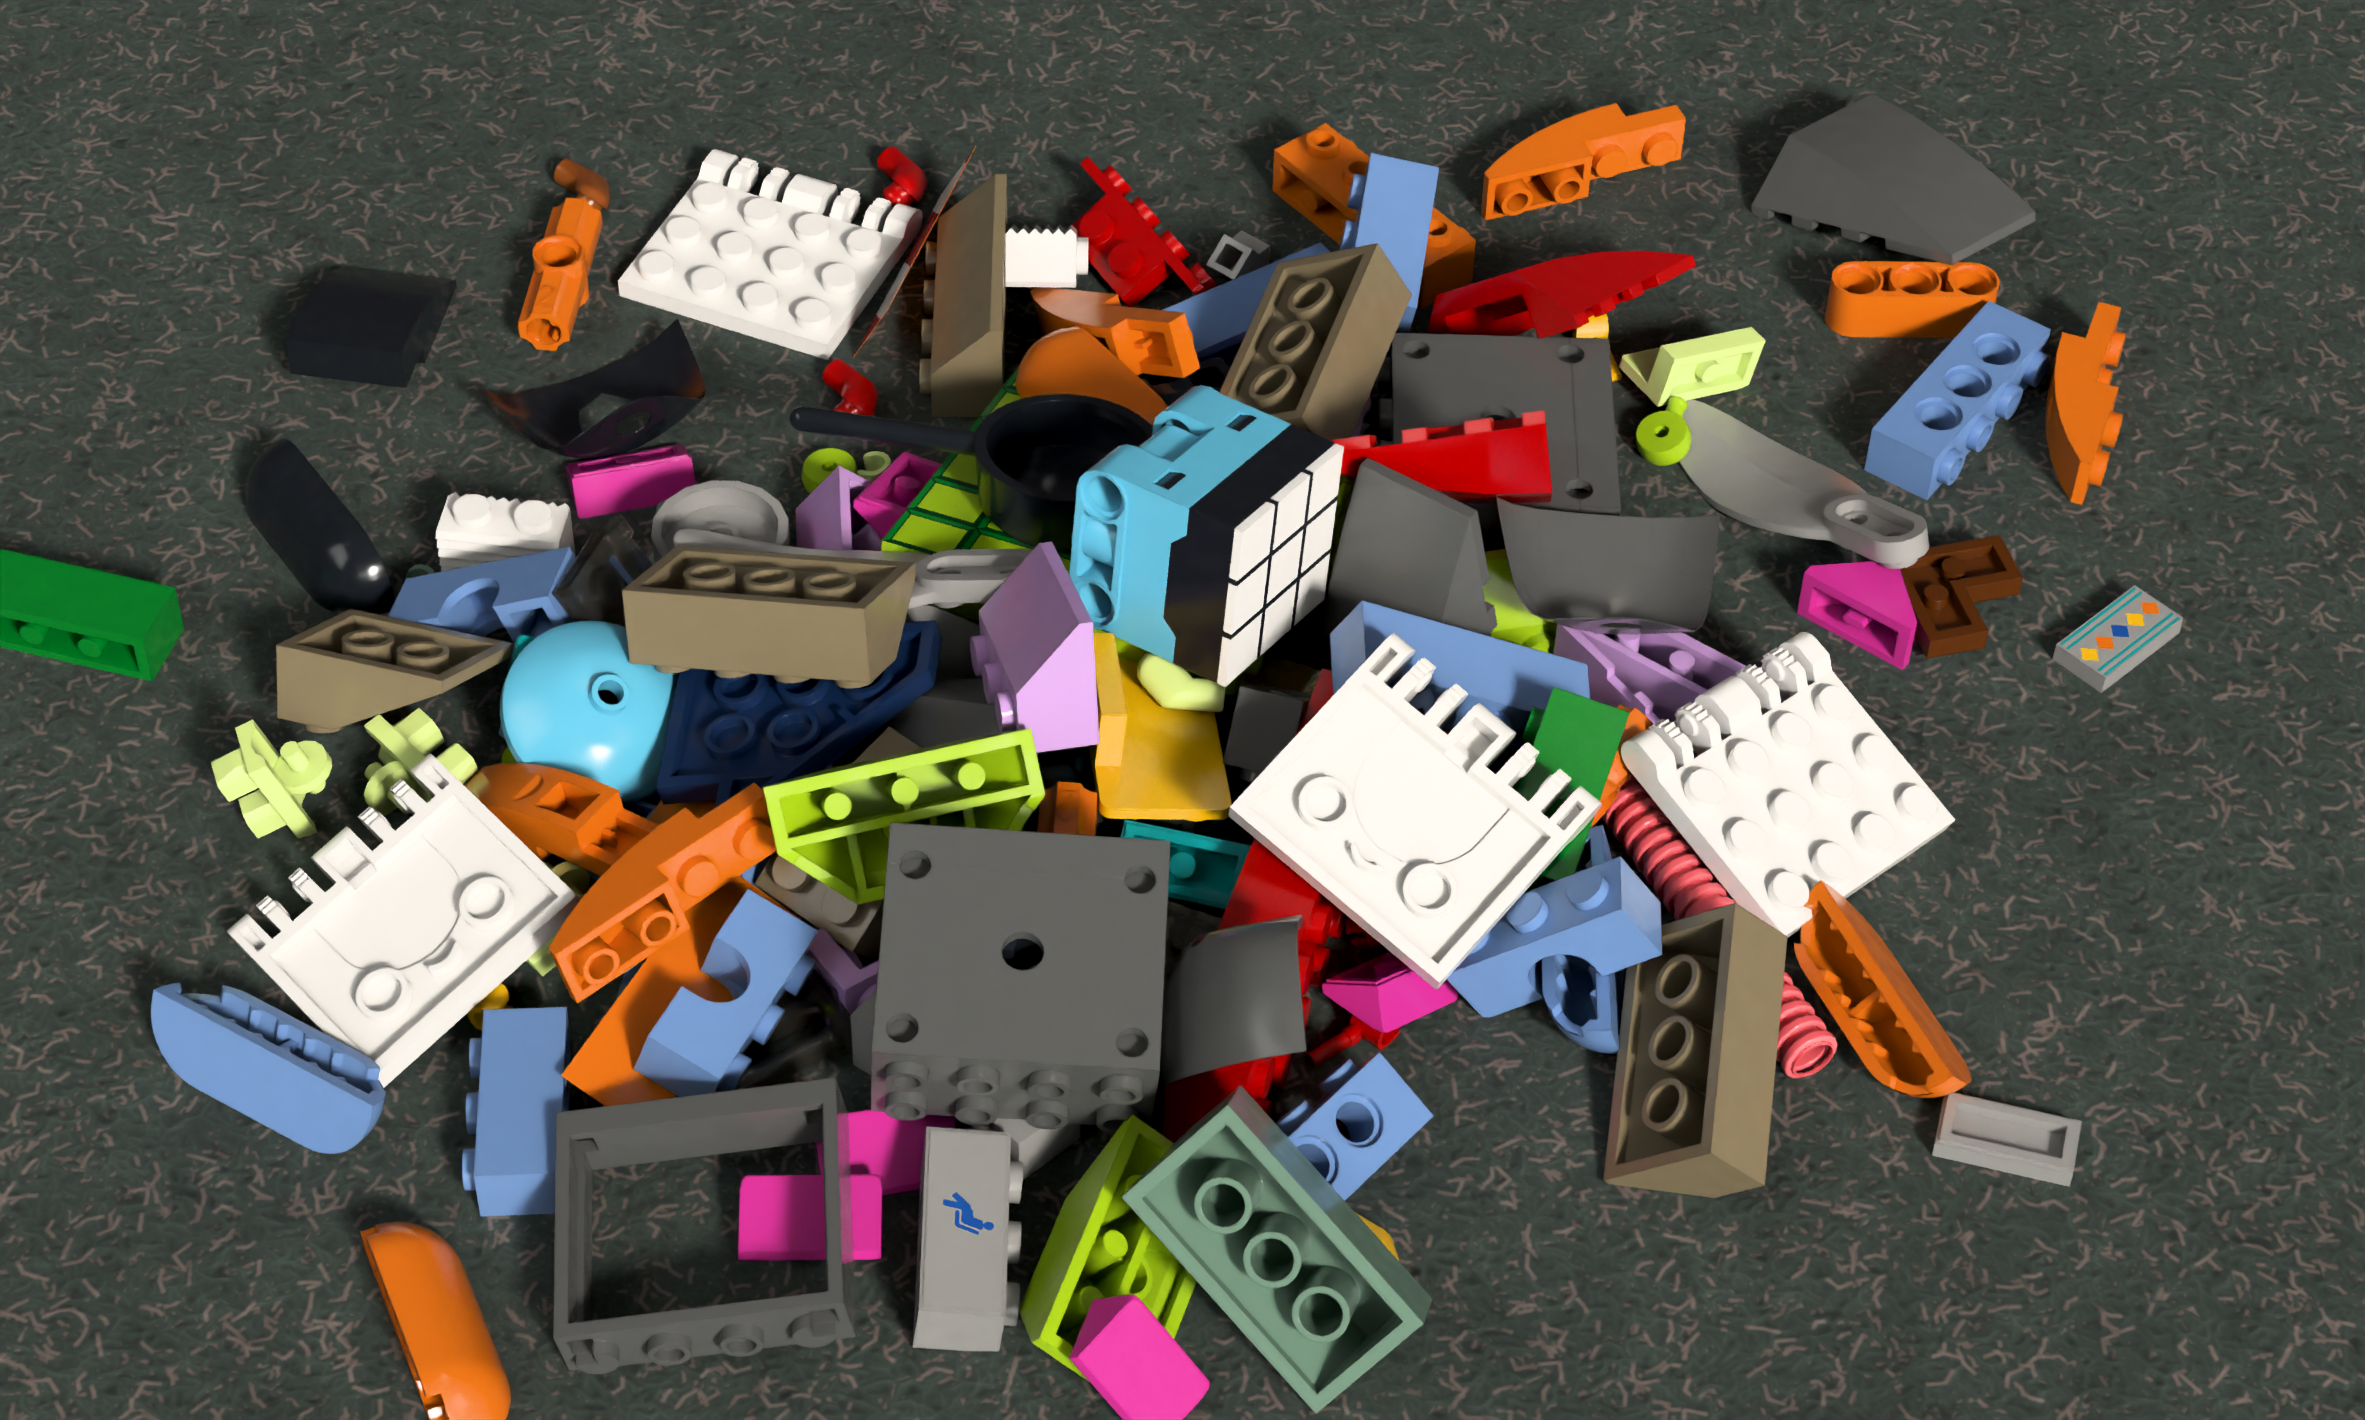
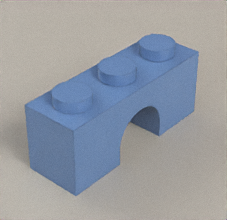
M564 547L406 578L388 617L485 637L491 632L505 627L515 644L516 638L520 635L538 637L557 626L586 621L597 593L571 548Z
M1621 857L1614 858L1524 892L1447 980L1482 1017H1493L1543 999L1542 959L1553 955L1580 957L1589 962L1603 977L1662 955L1661 902Z
M747 889L715 936L700 970L723 984L731 993L733 1000L728 1002L708 1001L681 986L647 1036L634 1070L679 1097L719 1092V1090H735L752 1062V1059L743 1055L752 1040L761 1045L767 1042L785 1011L776 1005L785 990L797 996L814 969L817 961L807 954L818 930Z

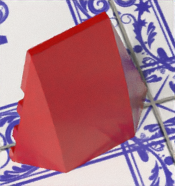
M1608 251L1556 258L1437 294L1426 334L1517 336L1535 328L1538 338H1545L1579 328L1589 323V317L1604 315L1616 309L1615 305L1623 301L1635 299L1644 294V290L1659 286L1697 265L1693 255L1656 251Z
M1544 410L1522 413V418L1496 421L1493 418L1464 421L1462 425L1401 430L1403 443L1378 446L1375 435L1330 440L1344 446L1340 475L1341 483L1352 485L1361 463L1366 458H1370L1459 502L1497 504L1496 497L1510 503H1551L1552 483Z

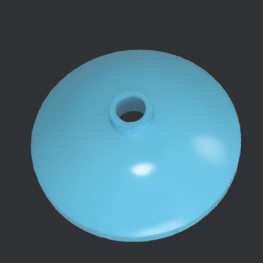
M578 621L557 626L531 641L519 653L509 669L500 697V720L504 738L517 763L544 765L585 776L618 789L623 806L638 802L657 791L656 785L679 673L658 672L655 669V665L631 664L629 662L626 627L602 621ZM598 691H611L617 697L618 704H606L600 699Z

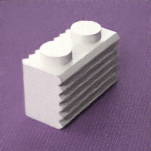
M1013 224L1005 234V287L1076 288L1077 275H1088L1089 237H1077V230L1073 225L1066 230L1061 225L1055 230L1049 224L1043 230L1036 225L1031 230L1025 224L1019 230Z
M454 492L447 497L436 529L435 539H437V548H439L438 557H440L439 565L441 566V572L564 547H570L575 555L571 512L566 503L557 506L554 502L546 504L542 501L529 499L521 503L517 498L509 502L505 497L496 500L493 496L486 498L479 494L468 493L460 497Z

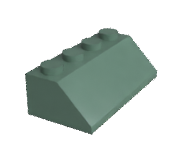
M1241 1085L1182 1135L1122 1195L1124 1201L1315 1414L1425 1322L1433 1300L1431 1296Z

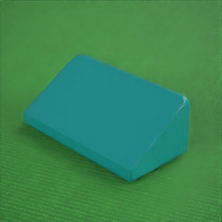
M1126 819L1124 820L1121 838L1170 841L1168 897L1226 909L1251 847L1245 844Z

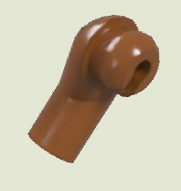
M569 158L563 159L557 165L554 172L556 184L577 195L575 198L586 199L588 204L594 209L601 211V209L606 210L610 204V188L607 181L601 175Z

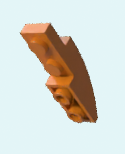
M1614 103L1571 116L1539 130L1512 147L1484 172L1481 215L1486 221L1508 215L1515 216L1525 211L1559 203L1567 204L1576 199L1588 197L1590 180L1610 178L1619 173L1649 166H1661L1668 162L1679 160L1682 153L1686 117L1677 105L1625 116L1618 104Z
M1036 287L1030 290L1043 336L1061 328L1082 327L1137 376L1144 373L1185 378L1200 369L1193 343V335L1184 312L1121 306L1118 294L1050 287Z
M2098 302L2086 338L2062 332L2046 401L2045 428L2050 459L2070 502L2080 505L2083 504L2089 484L2098 487L2102 485L2111 453L2102 450V447H2115L2124 416L2122 413L2113 411L2119 387L2110 385L2114 370L2105 368L2106 365L2118 366L2124 347L2126 333L2116 331L2122 307Z
M498 763L482 767L464 785L542 862L551 854H554L599 876H602L630 848L659 826L655 822L624 809L618 789L585 776L544 765Z
M753 783L699 819L686 807L630 848L580 899L548 948L571 998L577 1004L691 929L684 914L686 910L776 851L763 789Z

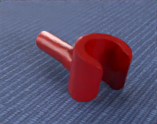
M1352 1015L1349 1026L1342 1029L1341 1033L1308 1052L1306 1056L1316 1068L1350 1046L1353 1047L1362 1039L1378 1050H1383L1399 1035L1400 1029L1397 1028L1388 1033L1379 1032Z

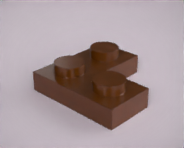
M2000 535L1929 547L1927 553L1918 558L1915 564L1900 569L1917 619L1915 638L1926 659L1985 648L1988 629L1974 603L2019 595L2023 576Z

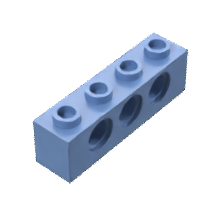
M1988 301L1872 428L1864 470L1925 500H1928L1942 483L1948 486L1953 484L1962 470L1968 453L1971 450L1977 453L1982 451L1989 441L1994 424L2000 417L2005 420L2010 419L2015 413L2021 401L2023 391L2028 385L2036 388L2045 378L2051 364V356L2046 354L2051 329Z
M1379 1052L1359 1066H1356L1350 1058L1343 1061L1319 1082L1318 1086L1325 1093L1323 1097L1312 1107L1305 1099L1302 1100L1275 1124L1345 1201L1433 1117V1114ZM1336 1118L1347 1127L1350 1141L1339 1132Z

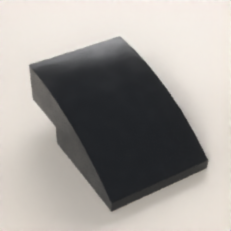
M344 266L334 269L325 275L310 292L284 338L291 374L407 388L416 363L425 364L457 287L456 280Z

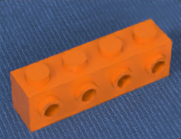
M1324 123L1274 149L1272 191L1340 245L1345 221H1355L1357 210L1347 208L1354 173L1365 175L1370 157L1361 151L1354 142L1346 139L1327 123ZM1435 207L1432 210L1417 307L1419 309H1423L1435 302L1437 294L1463 287L1472 282L1476 239Z

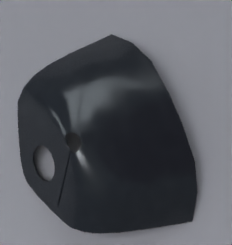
M678 318L655 340L629 357L578 378L523 394H496L476 387L522 436L539 448L561 456L586 459L624 454L639 448L685 418L706 397L703 376ZM601 393L632 400L617 408L584 432L582 431L579 424V412ZM646 411L650 413L649 421L637 431L624 435L616 432L617 426L626 417L637 412Z

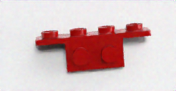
M1088 156L1079 163L1106 195L1072 225L1077 230V237H1089L1088 261L1128 307L1136 306L1174 271L1195 295L1218 286L1198 262L1190 269L1182 263L1190 256V253L1168 229L1158 236L1153 229L1161 221L1139 196L1132 203L1126 200L1125 196L1133 189L1111 164L1101 171Z

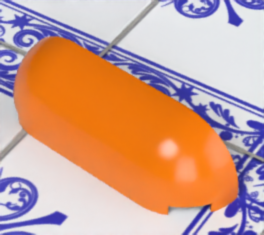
M1079 326L1057 329L1042 336L1025 353L1017 371L1015 385L1022 399L1046 394H1075L1100 398L1130 409L1152 426L1155 417L1168 407L1152 388L1092 334Z
M1820 880L1809 892V899L1804 907L1812 910L1813 917L1801 927L1800 944L1794 943L1795 955L1801 969L1866 1068L1879 1082L1890 1089L1917 1098H1936L1949 1095L1971 1083L1970 1071L1961 1054L1882 938L1852 904L1835 889Z
M385 1222L376 1224L373 1228L360 1231L362 1245L428 1420H506L511 1403L509 1381L465 1268L453 1247L438 1233L410 1222Z

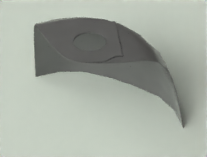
M1496 497L1513 582L1521 602L1531 614L1545 621L1573 629L1594 632L1595 634L1694 632L1702 627L1707 616L1711 598L1720 514L1694 517L1600 515L1531 508L1512 504Z
M1302 915L1265 920L1199 935L1198 938L1181 950L1171 967L1163 994L1160 1072L1157 1094L1164 1095L1165 1085L1196 1074L1247 1061L1306 1051L1298 958V930L1303 925Z

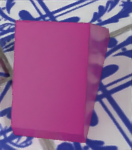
M1866 561L1812 565L1804 572L1797 614L1901 670L1909 664L1917 619L1900 569H1890L1882 566L1881 563Z

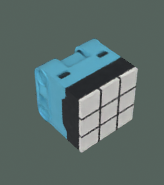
M1203 385L1192 387L1155 417L1152 436L1139 447L1128 444L1118 446L1079 478L1071 536L1072 548L1069 576L1093 621V628L1106 633H1114V636L1226 687L1324 600L1344 446L1225 396L1211 387Z

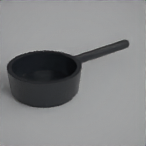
M1046 394L1013 401L989 414L982 421L977 431L805 406L795 408L789 417L791 425L799 431L975 456L979 501L986 516L1004 533L1021 543L1036 547L1039 543L1052 541L1057 552L1071 553L1076 489L1079 478L1118 446L1128 444L1139 447L1152 436L1153 428L1140 415L1119 404L1100 398L1075 394Z

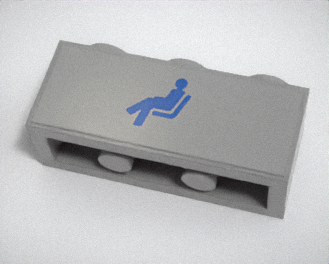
M926 1127L920 1167L913 1348L999 1351L1004 1326L1017 1325L1020 1284L1007 1282V1264H1018L1021 1221H1009V1203L1020 1204L1023 1161H1010L1011 1133Z

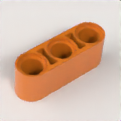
M1905 261L1844 262L1832 271L1824 320L1832 331L1848 337L1955 338L1988 301L1996 304L2000 279L1997 273L1990 267L1973 262H1957L1953 265L1941 262Z

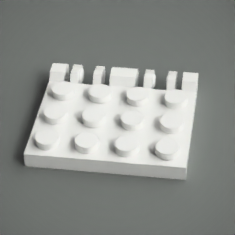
M713 149L702 162L697 180L618 280L619 296L828 360L919 233L922 225V211L900 203L896 204L893 208L889 200L876 198L873 204L866 210L862 226L851 224L860 206L861 197L858 191L844 188L841 194L838 195L837 185L802 174L795 175L790 182V172L776 167L763 180L759 196L749 192L758 180V163L748 158H742L739 161L737 155Z
M1808 632L1796 634L1778 648L1776 647L1763 655L1764 659L1761 660V667H1757L1756 664L1753 666L1749 664L1736 672L1737 676H1730L1697 696L1694 703L1690 701L1677 709V713L1674 714L1676 717L1674 722H1670L1669 719H1661L1650 726L1649 730H1643L1621 746V756L1626 767L1735 902L1788 938L1798 932L1813 917L1812 910L1804 907L1809 899V892L1820 880L1831 886L1846 899L1945 831L1955 821V818L1834 674L1831 667L1830 654ZM1693 750L1698 755V757L1694 758Z
M1393 633L1230 806L1228 816L1437 991L1565 846L1573 841L1598 812L1602 803L1580 786L1550 819L1544 814L1566 790L1572 778L1559 769L1556 773L1549 775L1545 779L1537 793L1529 801L1522 797L1512 787L1531 770L1536 762L1535 759L1539 751L1528 742L1525 743L1498 773L1494 774L1488 768L1509 746L1516 732L1481 703H1477L1448 735L1443 732L1441 728L1458 711L1468 693L1459 685L1454 684L1440 695L1433 707L1425 715L1420 713L1409 702L1428 685L1436 666L1425 657L1421 658L1391 689L1389 685L1407 666L1416 651L1398 635Z
M430 753L409 771L419 785L432 797L428 803L410 788L404 780L400 779L390 790L394 795L393 798L406 813H411L412 817L395 831L388 820L379 811H374L370 806L358 816L373 836L381 842L379 846L372 851L346 826L311 857L319 869L333 882L334 885L329 890L324 892L300 867L288 877L292 882V888L305 902L311 903L296 919L292 921L290 914L277 900H272L268 895L256 905L280 933L272 939L247 913L226 931L237 945L321 1032L361 1052L378 1064L380 1067L378 1080L383 1087L387 1086L559 931L566 918L580 901L578 896Z

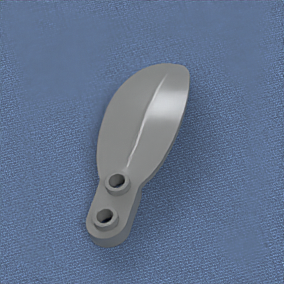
M1694 399L1686 401L1688 407L1682 417L1691 429V447L1687 455L1678 463L1700 495L1717 510L1736 520L1763 530L1800 538L1831 541L1844 549L1851 550L1881 563L1882 566L1890 569H1902L1912 566L1917 562L1918 558L1925 555L1929 550L1927 522L1922 516L1879 497L1867 494L1859 485L1833 469L1783 446L1710 405Z
M688 528L678 530L674 535L673 542L674 548L681 545L913 562L916 567V577L908 609L932 603L940 608H954L965 603H986L1032 552L1025 549H955L927 555L894 551L824 550L777 545Z

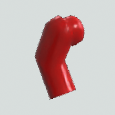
M892 146L885 149L878 157L877 167L893 182L883 190V198L889 200L893 208L898 203L910 206L914 201L918 203L928 187L926 174L897 147Z
M835 359L830 362L823 372L822 380L828 387L843 397L842 401L834 407L833 411L873 416L878 403V392L870 380L843 360Z

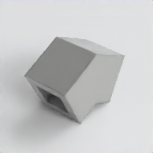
M1242 230L1233 238L1224 234L1206 265L1217 275L1231 281L1241 275L1268 265L1270 245Z

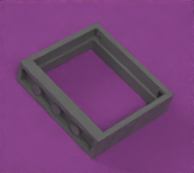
M836 1077L556 1113L553 1339L569 1371L580 1370L588 1374H605L616 1370L618 1366L650 1362L672 1366L682 1364L691 1357L723 1353L730 1356L745 1357L757 1354L764 1348L796 1344L802 1347L818 1348L826 1346L836 1339L856 1337L848 1112ZM823 1142L827 1291L592 1320L593 1170Z

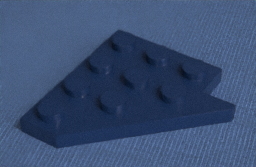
M936 620L906 622L896 660L871 684L860 688H841L835 685L834 680L810 678L799 683H781L774 679V675L750 673L739 678H721L714 674V670L689 669L679 672L656 785L663 805L716 801V808L753 783L763 789L762 787L825 770L934 687L942 639Z

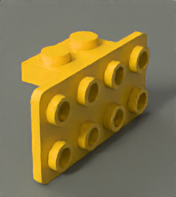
M1093 633L1100 744L1089 745L1095 790L1098 793L1099 813L1106 818L1131 821L1139 819H1164L1198 822L1228 818L1232 801L1223 763L1215 713L1161 707L1140 683L1137 677L1138 663L1118 657L1114 633Z

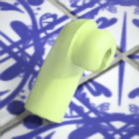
M1150 652L1144 654L1139 660L1137 677L1142 686L1161 707L1179 710L1223 712L1224 686L1208 679L1192 678L1184 668Z

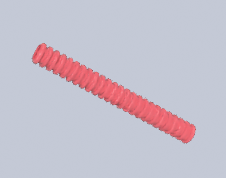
M1632 775L1620 787L1617 798L1602 818L1605 825L1612 830L1616 840L1622 844L1626 854L1633 859L1636 868L1643 872L1647 883L1653 886L1657 897L1663 900L1667 911L1674 915L1675 921L1736 903L1729 898L1726 889L1718 883L1714 874ZM1784 972L1776 1061L1781 1063L1782 1069L1787 1076L1801 1078L1812 1075L1826 1066L1835 1054L1838 1044L1834 1035L1826 1031L1823 1020L1815 1015L1811 1004L1804 1000L1800 989L1793 986L1789 974ZM1813 1067V1069L1804 1073H1797L1798 1071L1803 1070L1805 1068Z

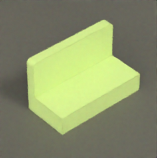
M1752 327L1625 354L1622 356L1619 368L1659 407L1668 405L1669 399L1673 396L1681 397L1687 401L1738 390L1749 385L1766 340Z

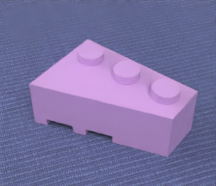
M1557 624L1554 655L1587 664L1590 699L1615 708L1620 704L1631 709L1637 708L1653 724L1661 719H1669L1670 722H1674L1676 720L1674 714L1677 713V709L1690 701L1694 703L1697 696L1726 678L1737 676L1736 672L1746 667L1682 632L1595 634L1594 632L1573 629ZM1693 750L1694 758L1698 757V755Z

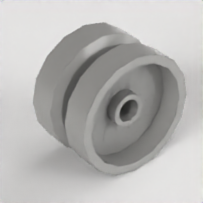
M711 480L685 487L665 500L653 517L651 540L655 563L674 549L675 533L680 529L687 528L790 546L789 519L780 501L764 489L741 481Z

